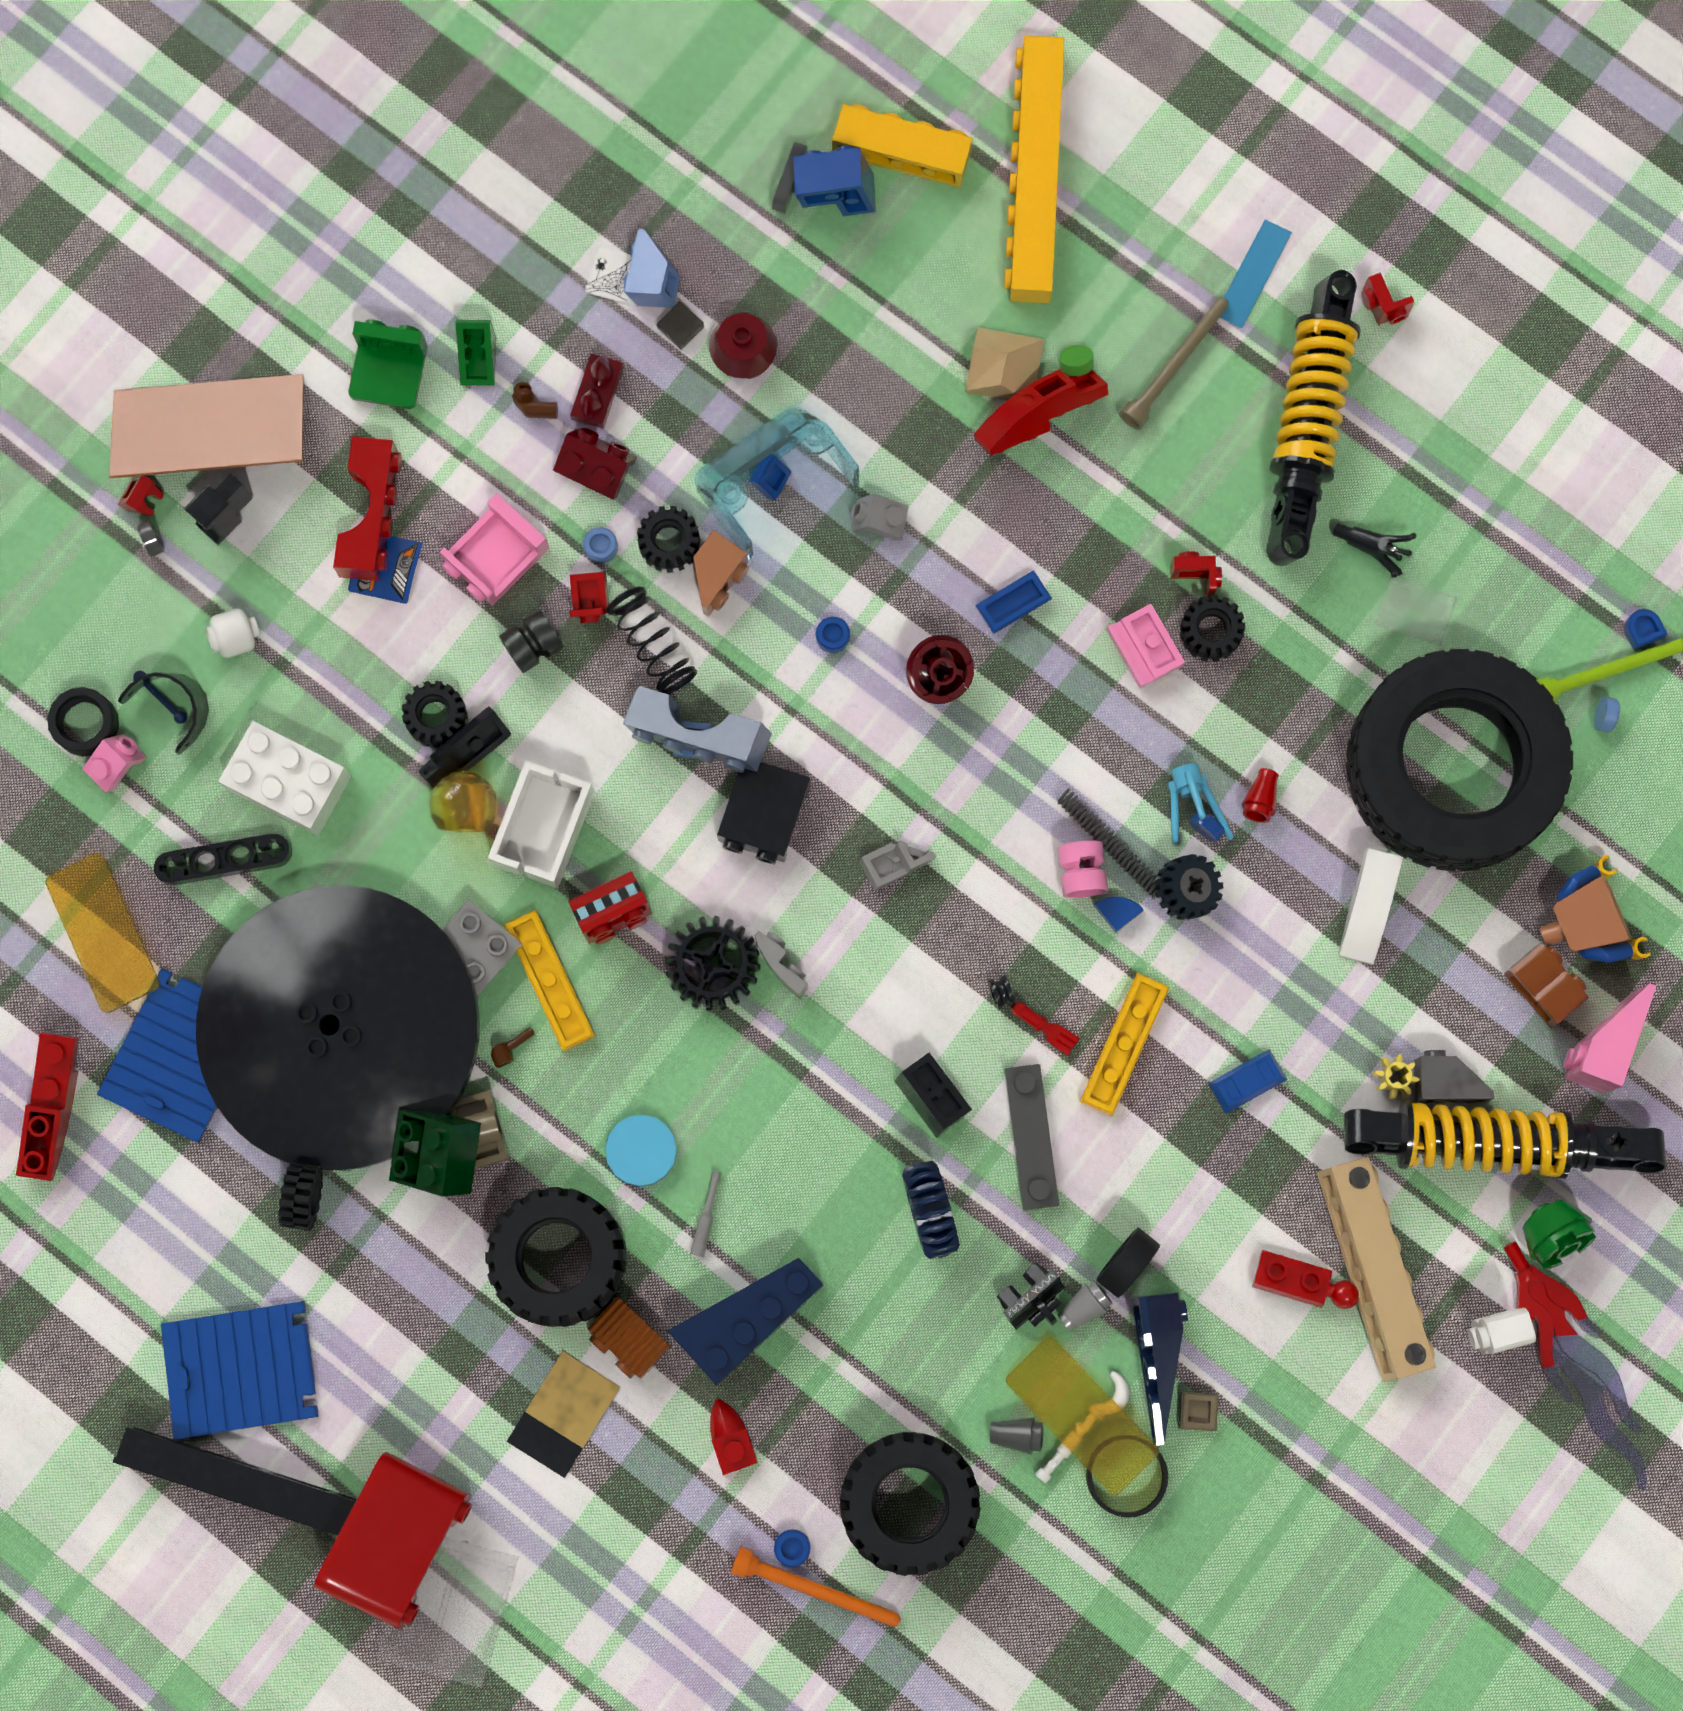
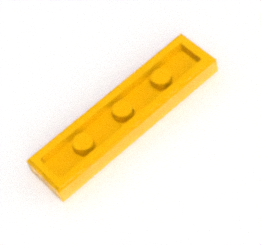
M531 911L504 924L506 931L522 943V946L516 952L562 1051L565 1052L595 1038L596 1036L537 911Z
M1140 973L1136 974L1079 1102L1111 1117L1113 1116L1170 987Z

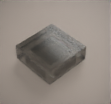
M680 301L656 324L657 329L680 350L705 327L704 322Z

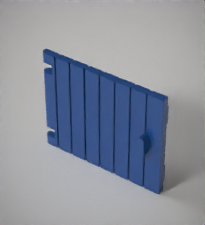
M162 968L97 1095L200 1143L217 1109L207 1089L197 1054L196 1017L203 986L182 977L176 988L171 987L168 983L173 972Z
M305 1301L161 1324L174 1440L319 1417L317 1405L305 1407L303 1397L316 1394L308 1325H295L294 1323L295 1314L306 1313Z

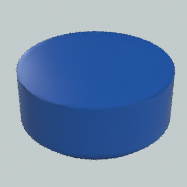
M838 617L823 619L816 629L817 644L828 653L841 652L848 646L850 641L848 624Z
M1196 811L1189 820L1190 825L1208 840L1218 842L1225 833L1224 827L1206 812L1205 819H1200Z
M796 1529L782 1532L774 1544V1554L777 1560L787 1567L802 1565L810 1554L811 1546L808 1537Z

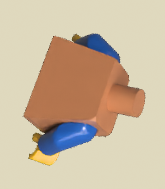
M1608 855L1602 856L1594 865H1590L1572 874L1557 894L1558 903L1553 905V909L1558 920L1540 927V932L1547 947L1567 940L1572 952H1579L1584 959L1604 963L1628 960L1630 958L1639 960L1651 955V952L1642 954L1638 951V943L1647 941L1646 937L1632 940V936L1608 882V879L1618 869L1606 871L1602 866V863L1610 858Z

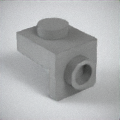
M877 494L859 498L851 511V519L853 520L851 531L855 533L870 531L895 541L903 539L909 506Z

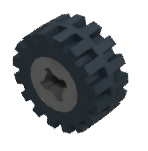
M1190 854L1175 858L1163 865L1165 868L1160 869L1157 873L1161 878L1155 880V886L1159 887V891L1155 892L1156 898L1161 897L1162 902L1159 905L1162 909L1168 908V915H1177L1176 919L1190 920L1205 916L1217 908L1218 904L1216 902L1220 901L1223 894L1219 893V890L1224 887L1223 882H1218L1221 874L1220 871L1214 872L1213 868L1216 865L1212 861L1206 863V857H1197L1196 854Z

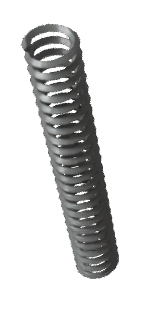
M1067 788L1058 799V804H1062L1061 808H1066L1065 812H1069V816H1073V820H1077V824H1081V828H1085V832H1089V836H1093V840L1103 842L1104 852H1108V856H1112V860L1117 859L1116 864L1121 863L1120 868L1124 867V872L1128 871V875H1132V879H1136V883H1140V887H1144V891H1148V895H1152V899H1155V892L1159 891V887L1155 886L1154 881L1157 875L1150 877L1153 871L1145 874L1149 867H1145L1140 871L1145 866V863H1141L1137 867L1141 859H1137L1133 863L1137 855L1130 858L1133 851L1126 854L1129 847L1123 849L1125 843L1118 846L1121 839L1114 842L1117 839V835L1109 839L1114 831H1110L1104 836L1110 830V827H1106L1100 833L1106 826V823L1101 824L1097 828L1102 819L1094 823L1098 818V815H1095L1090 819L1094 811L1085 816L1090 810V807H1087L1081 812L1086 807V803H1083L1076 809L1082 803V799L1072 806L1078 799V795L1069 801L1074 792L1066 796L1070 791V788Z

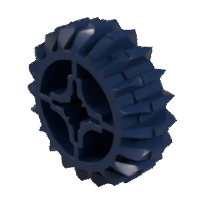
M921 1161L904 1168L902 1174L903 1182L924 1255L932 1259L946 1257L950 1253L957 1252L960 1245L957 1229L937 1164L933 1161Z

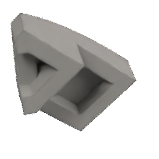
M898 841L897 844L890 843L862 856L859 863L874 891H877L935 860L936 855L934 852H923L907 846L908 843Z

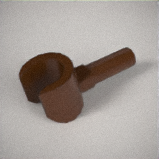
M531 1027L513 1040L494 1046L491 1057L496 1068L506 1066L514 1061L510 1051L535 1034Z

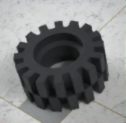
M671 505L670 510H665V506H660L658 512L655 513L653 510L648 512L649 517L647 519L643 517L640 522L641 528L637 530L640 553L645 558L646 563L650 567L654 565L655 569L660 572L662 568L666 569L667 573H673L674 568H678L679 571L685 569L684 565L686 563L691 565L694 562L693 557L699 550L700 545L699 530L692 516L689 517L684 509L677 511V507ZM664 528L678 530L682 535L680 546L672 551L660 549L655 542L659 531Z
M1211 595L1210 599L1203 596L1200 597L1198 602L1194 601L1189 609L1186 610L1180 626V637L1185 641L1183 644L1185 649L1190 648L1192 650L1191 655L1195 658L1199 655L1202 656L1201 661L1207 662L1211 658L1213 662H1217L1222 657L1228 658L1238 648L1245 631L1244 615L1242 612L1238 613L1237 609L1239 606L1235 602L1232 605L1228 603L1229 598L1223 597L1220 600L1217 599L1218 595ZM1206 617H1217L1224 623L1226 632L1221 639L1212 641L1202 636L1199 624Z
M426 681L423 682L424 686L421 688L418 685L413 688L415 692L412 695L409 693L406 695L405 699L407 702L402 704V711L404 712L402 720L416 741H420L422 745L427 747L430 744L434 748H438L440 744L445 743L466 725L465 719H468V713L465 709L464 701L449 684L445 686L441 681H435V684ZM440 702L447 707V719L439 726L432 727L426 725L422 721L423 709L429 703Z
M291 1162L287 1167L286 1175H284L283 1179L284 1185L281 1187L282 1195L279 1199L280 1209L278 1216H280L279 1224L281 1227L308 1231L313 1229L314 1222L317 1219V1212H319L320 1208L319 1201L322 1197L323 1182L321 1181L323 1173L320 1170L321 1166Z

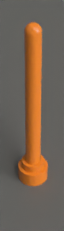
M740 1546L730 1574L743 1579L745 1576L751 1578L753 1575L759 1576L892 1627L899 1625L901 1621L900 1615L895 1611L759 1561L760 1557L753 1554L754 1550Z

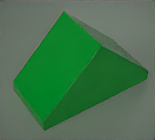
M456 320L460 385L494 386L496 335L491 320Z

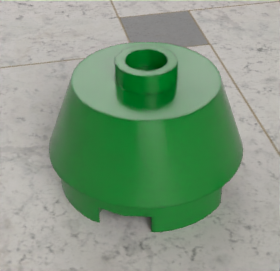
M1565 1199L1539 1206L1532 1212V1216L1522 1227L1530 1258L1537 1260L1544 1270L1562 1265L1563 1263L1560 1259L1572 1254L1576 1250L1580 1254L1596 1238L1593 1233L1595 1231L1591 1225L1592 1218Z

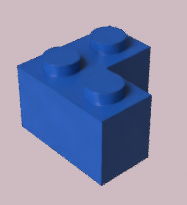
M842 146L837 148L836 151L830 152L812 150L805 152L801 156H793L795 196L803 208L836 204L843 216L876 212L874 173L860 147Z

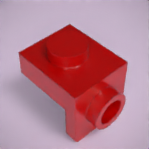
M1381 272L1369 276L1361 292L1365 308L1372 311L1378 325L1386 322L1393 325L1405 320L1415 303L1412 296L1394 302Z
M1186 551L1179 553V556L1173 557L1170 565L1171 579H1205L1206 598H1210L1211 595L1215 594L1217 588H1221L1222 568L1216 567V556H1200L1198 552Z
M606 572L571 574L570 585L573 610H569L570 617H580V623L601 621L600 615L608 614L607 607L609 605Z

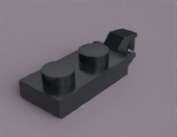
M488 706L435 750L436 752H433L430 756L431 759L418 772L431 788L436 787L445 778L450 780L456 776L459 779L511 736V732L494 710Z

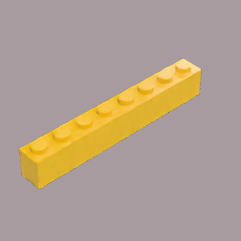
M1024 35L1023 48L1016 49L1015 68L1022 70L1021 79H1015L1014 100H1020V109L1013 110L1012 131H1018V142L1011 143L1010 162H1016L1017 167L1016 173H1010L1009 194H1015V205H1008L1007 225L1013 226V237H1007L1005 254V257H1012L1011 269L1005 268L1004 289H1010V301L1050 304L1065 37Z

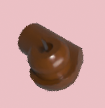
M520 382L514 386L513 402L524 416L528 418L557 419L558 402L539 401L531 391L532 387L526 382Z

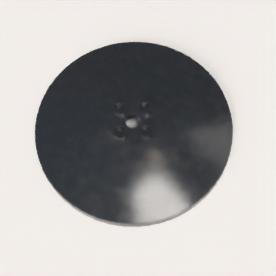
M324 886L296 892L273 902L249 918L230 937L214 960L204 982L196 1017V1044L201 1072L208 1091L225 1119L240 1135L268 1155L287 1163L294 1162L321 1166L320 1170L344 1171L361 1169L392 1159L399 1110L449 1115L462 1096L471 1077L477 1057L480 1036V1015L475 986L462 955L449 936L436 922L409 903L381 891L357 886ZM335 1015L340 1022V1027L335 1034L328 1036L322 1029V1023L326 1017Z

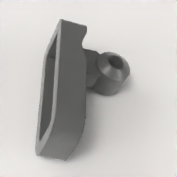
M794 142L774 195L773 210L786 213L795 189L793 156L803 155L807 152L808 146Z

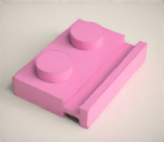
M1152 604L1122 618L1121 621L1113 625L1107 626L1106 631L1140 689L1152 681L1154 682L1184 666V659Z

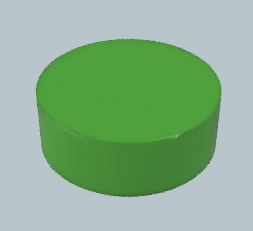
M1081 345L1064 349L1060 354L1062 372L1070 376H1082L1089 373L1094 368L1093 351Z

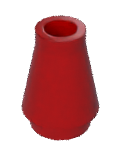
M1266 768L1259 769L1255 781L1241 804L1244 809V817L1254 822L1267 823L1270 821L1271 816L1275 815L1277 781L1279 778L1277 772Z

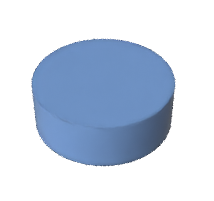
M598 527L586 534L583 540V548L588 559L594 563L604 564L610 562L616 556L618 542L612 531L607 528Z
M1606 696L1600 699L1594 715L1595 730L1609 733L1615 728L1620 714V703L1617 699Z

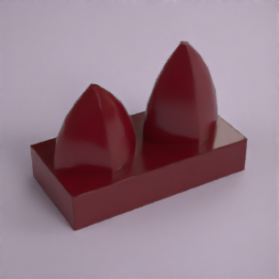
M590 354L570 414L571 420L604 429L624 369L623 362L609 359L605 356Z

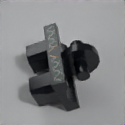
M1034 1263L1023 1274L1024 1279L1031 1286L1026 1293L1021 1296L1010 1285L997 1296L1005 1310L1003 1313L1016 1330L1027 1320L1034 1327L1044 1319L1052 1326L1058 1321L1052 1312L1062 1304L1056 1295L1065 1287L1061 1283L1060 1277L1053 1270L1048 1272L1038 1263Z

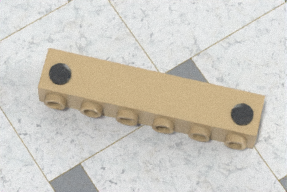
M1365 1157L1316 1172L1350 1280L1355 1284L1359 1292L1357 1303L1382 1382L1400 1379L1436 1368L1434 1348L1426 1337L1422 1324L1423 1314L1415 1302L1411 1290L1412 1279L1409 1272L1404 1268L1400 1255L1401 1245L1398 1237L1393 1234L1389 1221V1207L1386 1201L1382 1199L1378 1186V1173L1371 1164L1370 1158Z

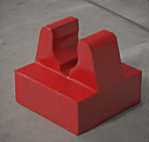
M133 476L117 505L128 512L151 516L155 511L147 507L144 498L152 496L157 500H162L163 493L153 484L154 481L146 476Z

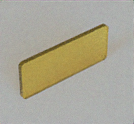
M94 853L46 878V887L97 1003L103 1012L111 1013L156 991L160 987L158 976L103 855Z
M1051 1337L1045 1338L1007 1375V1385L1111 1494L1118 1495L1158 1456L1159 1449L1055 1339Z

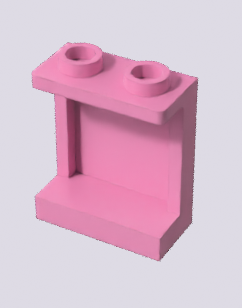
M497 493L487 502L489 510L449 550L443 548L439 552L444 561L441 565L442 568L455 580L460 576L469 584L466 590L477 601L481 603L485 599L491 606L549 549L547 539Z

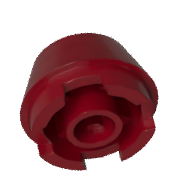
M737 313L727 317L717 325L710 338L709 350L714 364L727 376L753 379L764 373L772 364L777 352V340L772 328L764 320L748 313Z
M935 635L924 639L912 650L907 661L906 676L909 686L920 699L928 703L945 704L956 700L970 687L973 680L974 664L971 653L961 641L951 636Z

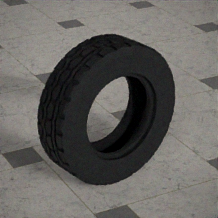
M1450 649L1448 652L1440 650L1427 653L1425 657L1419 656L1393 671L1379 684L1360 710L1350 732L1351 737L1348 740L1346 753L1348 759L1346 763L1347 781L1351 784L1349 790L1354 804L1358 805V813L1367 826L1370 825L1373 829L1372 833L1384 845L1387 843L1391 846L1390 849L1405 859L1408 857L1412 859L1413 863L1428 868L1434 866L1436 870L1455 871L1458 869L1470 871L1478 870L1481 867L1487 868L1503 862L1524 849L1557 816L1565 801L1564 797L1569 791L1572 779L1570 771L1573 770V751L1570 747L1572 740L1569 727H1566V719L1559 705L1553 701L1554 697L1543 684L1540 685L1536 681L1537 678L1526 669L1517 667V663L1502 656L1498 658L1493 653L1480 650L1473 652L1469 651V649ZM1441 708L1470 710L1491 721L1505 737L1513 759L1512 782L1503 801L1496 807L1484 812L1456 814L1442 810L1425 800L1412 785L1403 760L1405 737L1413 721L1423 714Z

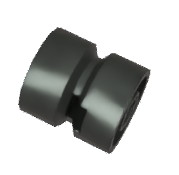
M541 610L524 619L523 627L513 626L499 635L501 642L522 673L538 665L540 656L549 658L564 648Z

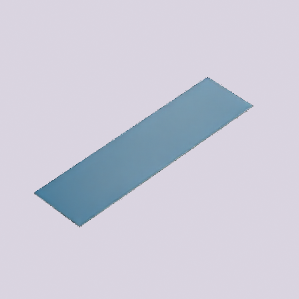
M1266 219L1264 220L1224 297L1228 300L1229 305L1221 315V319L1243 328L1292 234L1291 231Z

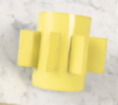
M1398 1054L1392 1064L1384 1057L1380 1060L1384 1069L1372 1073L1374 1077L1379 1078L1380 1082L1376 1091L1383 1089L1389 1091V1099L1391 1100L1396 1098L1399 1090L1406 1097L1412 1093L1408 1085L1419 1082V1078L1412 1076L1411 1071L1416 1064L1410 1063L1407 1065L1403 1063L1402 1054ZM1400 1071L1402 1077L1399 1079V1082L1392 1083L1389 1077L1394 1072Z

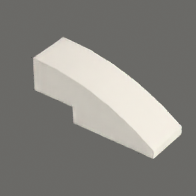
M1370 848L1364 852L1357 884L1353 889L1338 954L1339 957L1371 965L1374 964L1402 864V856Z

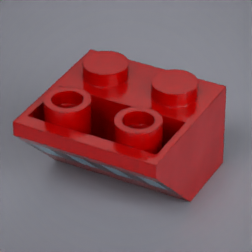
M632 871L568 901L588 944L596 942L597 945L604 944L616 937L614 932L626 926L629 930L640 927L648 921L646 917L652 915L648 902Z

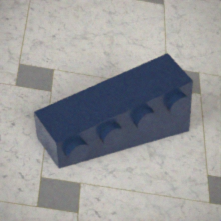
M797 1258L669 1329L667 1332L716 1385H719L824 1285L801 1259Z

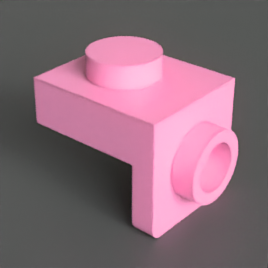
M124 734L103 739L82 769L107 793L115 790L132 765L142 763L146 756L138 748L134 740Z

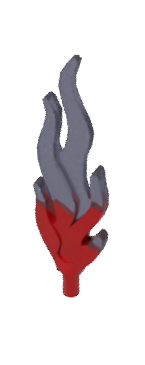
M1516 1241L1504 1246L1503 1248L1517 1271L1514 1274L1517 1283L1516 1309L1526 1308L1532 1324L1533 1320H1535L1538 1357L1545 1376L1566 1402H1571L1573 1397L1568 1386L1559 1376L1558 1368L1570 1378L1583 1401L1586 1417L1592 1431L1601 1440L1628 1459L1634 1470L1639 1489L1645 1490L1647 1482L1646 1466L1642 1456L1631 1441L1613 1423L1603 1401L1602 1388L1609 1393L1622 1423L1634 1432L1642 1431V1427L1632 1418L1619 1373L1602 1352L1579 1336L1569 1325L1565 1318V1311L1591 1337L1599 1338L1600 1332L1591 1323L1580 1300L1571 1290L1540 1272L1535 1265H1529Z

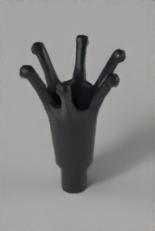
M1340 523L1336 524L1333 531V536L1346 540L1348 545L1373 556L1387 568L1392 578L1402 575L1403 572L1388 556L1401 561L1402 555L1397 553L1408 557L1412 555V551L1394 546L1393 543L1407 542L1417 537L1415 533L1410 535H1385L1356 526L1351 528Z

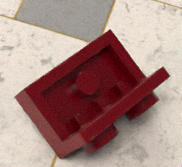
M581 427L566 434L552 471L614 500L618 497L629 467L635 464L637 457L630 454V450L626 446L616 442L609 444L599 439L597 432Z

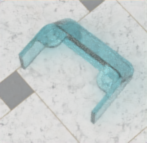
M790 407L704 465L696 474L695 485L698 494L735 544L747 552L748 560L754 557L752 541L733 515L740 511L747 503L748 493L743 483L751 478L759 462L770 454H774L780 459L797 446H800L804 452L811 455H819L827 451L853 488L859 485L858 464L831 428L804 408Z

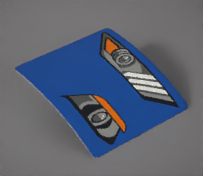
M394 536L386 538L384 550L388 551V565L386 571L381 570L380 581L350 579L348 591L407 604L423 544Z

